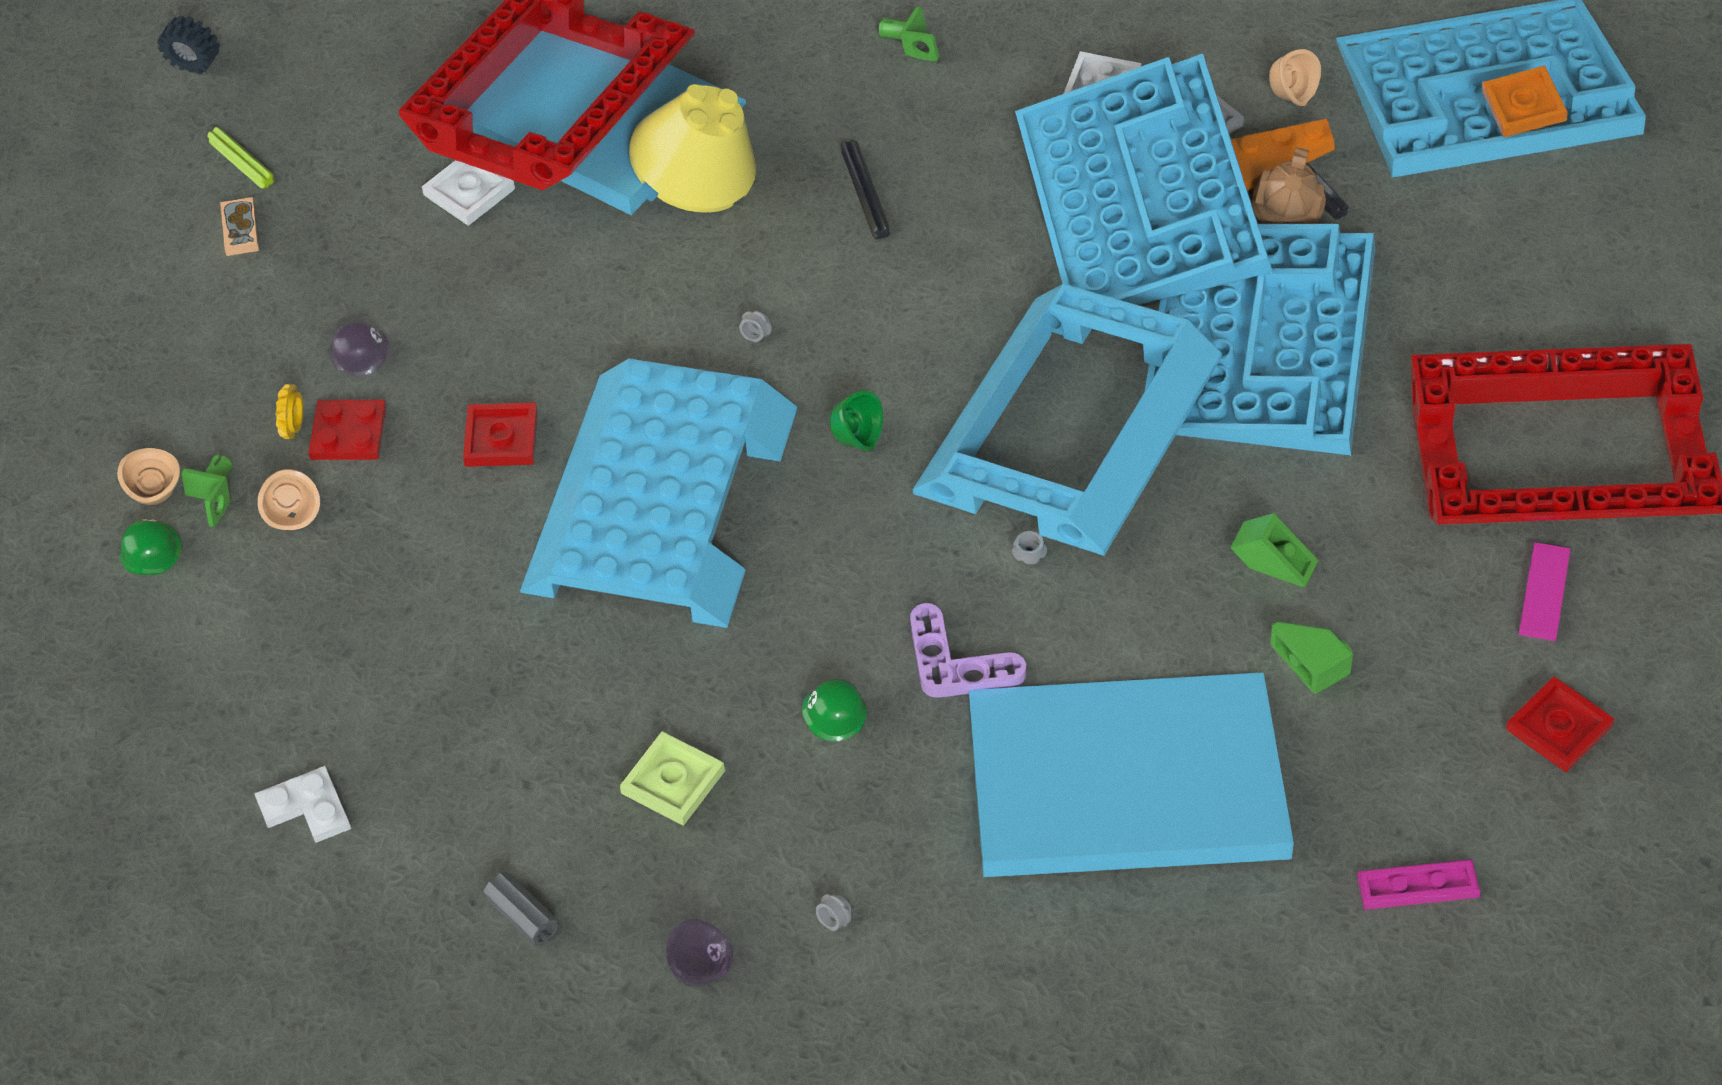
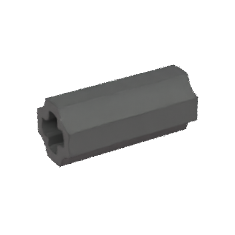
M509 872L499 873L497 877L486 885L483 891L486 894L485 899L533 946H540L558 930V919Z

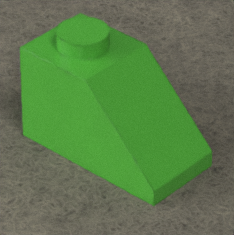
M1275 513L1244 521L1230 547L1250 569L1301 587H1306L1318 563V559Z
M1282 622L1272 625L1270 645L1314 694L1350 675L1353 659L1352 650L1344 640H1339L1331 630Z

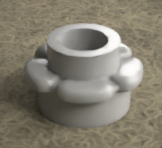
M747 311L742 316L739 329L745 339L759 342L764 336L766 337L771 334L772 326L768 317L762 312Z
M1033 531L1020 533L1013 543V557L1017 561H1024L1028 565L1038 563L1040 558H1044L1047 554V546L1044 544L1042 536Z
M825 894L821 898V903L816 907V915L820 923L831 931H836L842 925L847 927L848 923L851 922V906L842 896Z

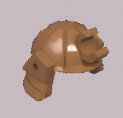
M1296 147L1292 161L1279 164L1271 172L1263 171L1262 177H1260L1254 187L1252 196L1254 213L1262 224H1316L1320 220L1326 204L1325 185L1318 184L1315 173L1305 164L1309 150Z

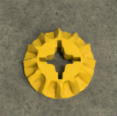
M284 384L278 393V401L276 402V426L280 437L294 439L295 433H298L302 426L303 399L296 385Z

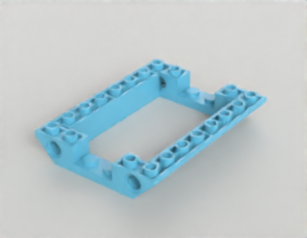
M1062 284L1035 298L912 489L913 494L976 514L984 500L1037 516L1039 534L1041 536L1105 556L1222 358L1221 352L1187 319ZM1094 329L1142 343L1144 363L1159 367L1085 492L975 458L978 450L1050 339L1052 333L1063 335L1064 339L1083 344L1090 331Z

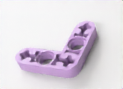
M923 603L913 608L910 613V626L920 684L923 692L931 697L969 694V690L1017 687L1024 682L1026 678V662L1019 654L1007 652L951 660L941 610L936 605ZM929 616L932 633L925 634L922 617ZM935 645L942 651L937 656L929 657L924 655L922 650L926 646ZM1012 665L1015 674L1008 675L1005 666ZM932 667H938L942 684H935L932 680ZM989 667H994L995 678H990ZM971 670L980 671L984 675L982 679L976 682H970L963 676Z

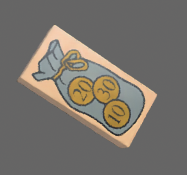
M253 197L220 202L226 256L259 251Z

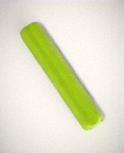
M215 127L213 131L208 132L209 143L260 188L265 189L275 182L273 173L223 129Z

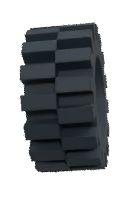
M179 16L178 18H172L159 36L157 44H159V52H165L162 57L165 60H171L170 65L173 67L175 65L180 66L179 70L188 69V72L192 73L195 70L197 74H202L203 71H207L219 53L220 43L216 42L217 36L210 35L212 30L209 27L204 29L202 27L203 22L198 20L195 23L192 17L188 16L185 19L184 16Z

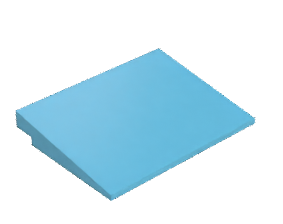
M1555 0L1336 38L1337 45L1392 178L1644 134L1646 115L1634 97L1635 85L1582 0ZM1571 6H1575V7H1576V8H1572V9L1561 10V9H1563V8H1565V7H1571ZM1536 12H1541V13H1542V14L1531 15V14L1536 13ZM1506 17L1513 18V19L1501 20V19L1506 18ZM1473 23H1482V24H1477V25H1472V26H1470V25L1473 24ZM1443 28H1452V29L1440 31V30L1443 29ZM1413 33H1421V34H1419V35L1409 36L1410 34H1413ZM1383 38H1390L1389 40L1379 41ZM1353 43H1358V44H1360V45H1354V46H1347V44H1353ZM1545 65L1567 110V121L1503 138L1482 92V82Z
M541 31L470 106L468 110L472 112L473 133L514 147L528 132L547 137V140L558 144L562 136L631 60ZM668 64L578 168L561 181L632 215L646 200L652 202L658 196V192L646 182L644 184L640 182L631 166L629 144L636 126L646 116L686 92L690 85L717 86ZM738 96V102L743 107L746 104V100Z
M1203 54L1172 64L1170 58L1167 57L1015 111L1062 284L1140 305L1273 272Z
M1258 224L1273 272L1160 299L1159 312L1167 313L1170 310V315L1189 320L1222 355L1176 435L1351 455L1375 257L1374 233H1340L1339 224ZM1149 364L1145 391L1158 371L1155 365Z
M1264 673L969 690L983 877L1292 859L1294 842Z

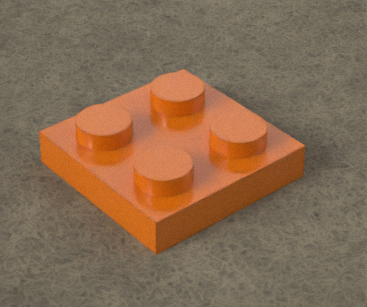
M1545 65L1482 82V92L1503 138L1567 121V110Z

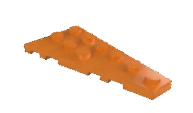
M1327 118L1231 139L1247 191L1255 187V183L1262 177L1264 170L1271 172L1279 164L1292 161L1296 147L1309 150L1306 163L1335 150L1334 138Z

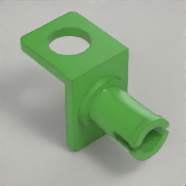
M916 7L907 21L883 18L880 22V37L902 40L905 55L929 61H937L939 59L935 37L932 34L924 33L927 26L921 7ZM919 41L926 43L929 51L923 52L916 47Z
M215 455L212 458L205 472L184 469L181 473L185 495L206 499L205 508L210 527H216L230 502L226 476L233 469V464L225 456H222L219 461L220 455ZM215 502H219L217 510L215 512Z

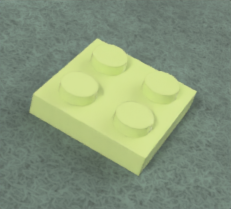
M661 732L621 783V794L684 826L725 772L724 763Z

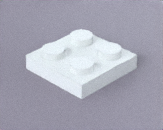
M457 160L422 186L425 197L468 226L515 189L513 180Z

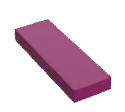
M1534 542L1519 635L1556 641L1571 548Z
M1472 859L1357 871V881L1364 910L1479 898L1481 893Z

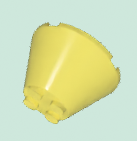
M697 84L690 85L686 92L642 119L636 126L630 139L629 158L631 166L642 184L646 182L657 191L659 199L680 209L703 213L728 209L733 206L734 202L748 194L755 180L756 162L744 113L738 102L737 94L730 89H720L706 85L700 86Z

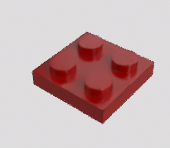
M317 400L308 452L310 460H379L387 407L385 400Z
M536 402L468 404L463 451L465 467L534 465L538 416Z
M1553 677L1507 721L1506 730L1567 773L1613 727L1614 718L1562 681Z

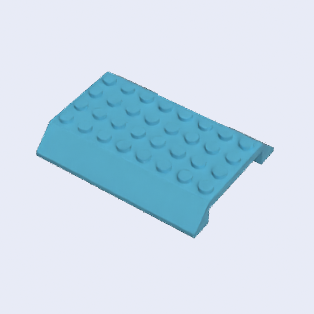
M627 359L601 374L520 592L555 598L559 585L687 606L691 608L692 622L728 628L746 570L711 543L744 443L746 442L747 456L781 461L797 412V406L762 379L636 359Z

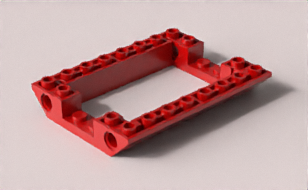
M504 0L399 109V116L429 151L543 191L570 176L695 35V29L640 11L637 12L626 26L615 24L596 16L585 14L584 0ZM541 31L631 60L562 136L558 144L547 140V137L528 132L514 147L473 133L472 112L468 109Z
M1691 344L1411 355L1412 409L1429 517L1437 525L1722 514V475L1717 454L1707 453L1699 419L1703 393ZM1656 396L1674 483L1470 490L1467 500L1466 485L1468 478L1465 462L1458 461L1453 431L1455 404Z

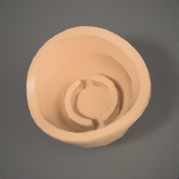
M1305 49L1291 51L1277 59L1272 64L1269 73V82L1273 93L1280 99L1293 102L1296 106H1305L1315 95L1321 77L1320 61L1314 53Z
M145 448L130 452L123 457L119 463L117 475L120 486L132 499L148 506L158 505L165 502L172 495L180 477V467L177 459L172 454L161 449Z
M283 469L273 473L265 480L258 494V509L261 517L269 526L281 530H296L307 526L314 520L320 507V496L316 485L307 475L293 469ZM291 512L296 513V516L294 518L287 516Z

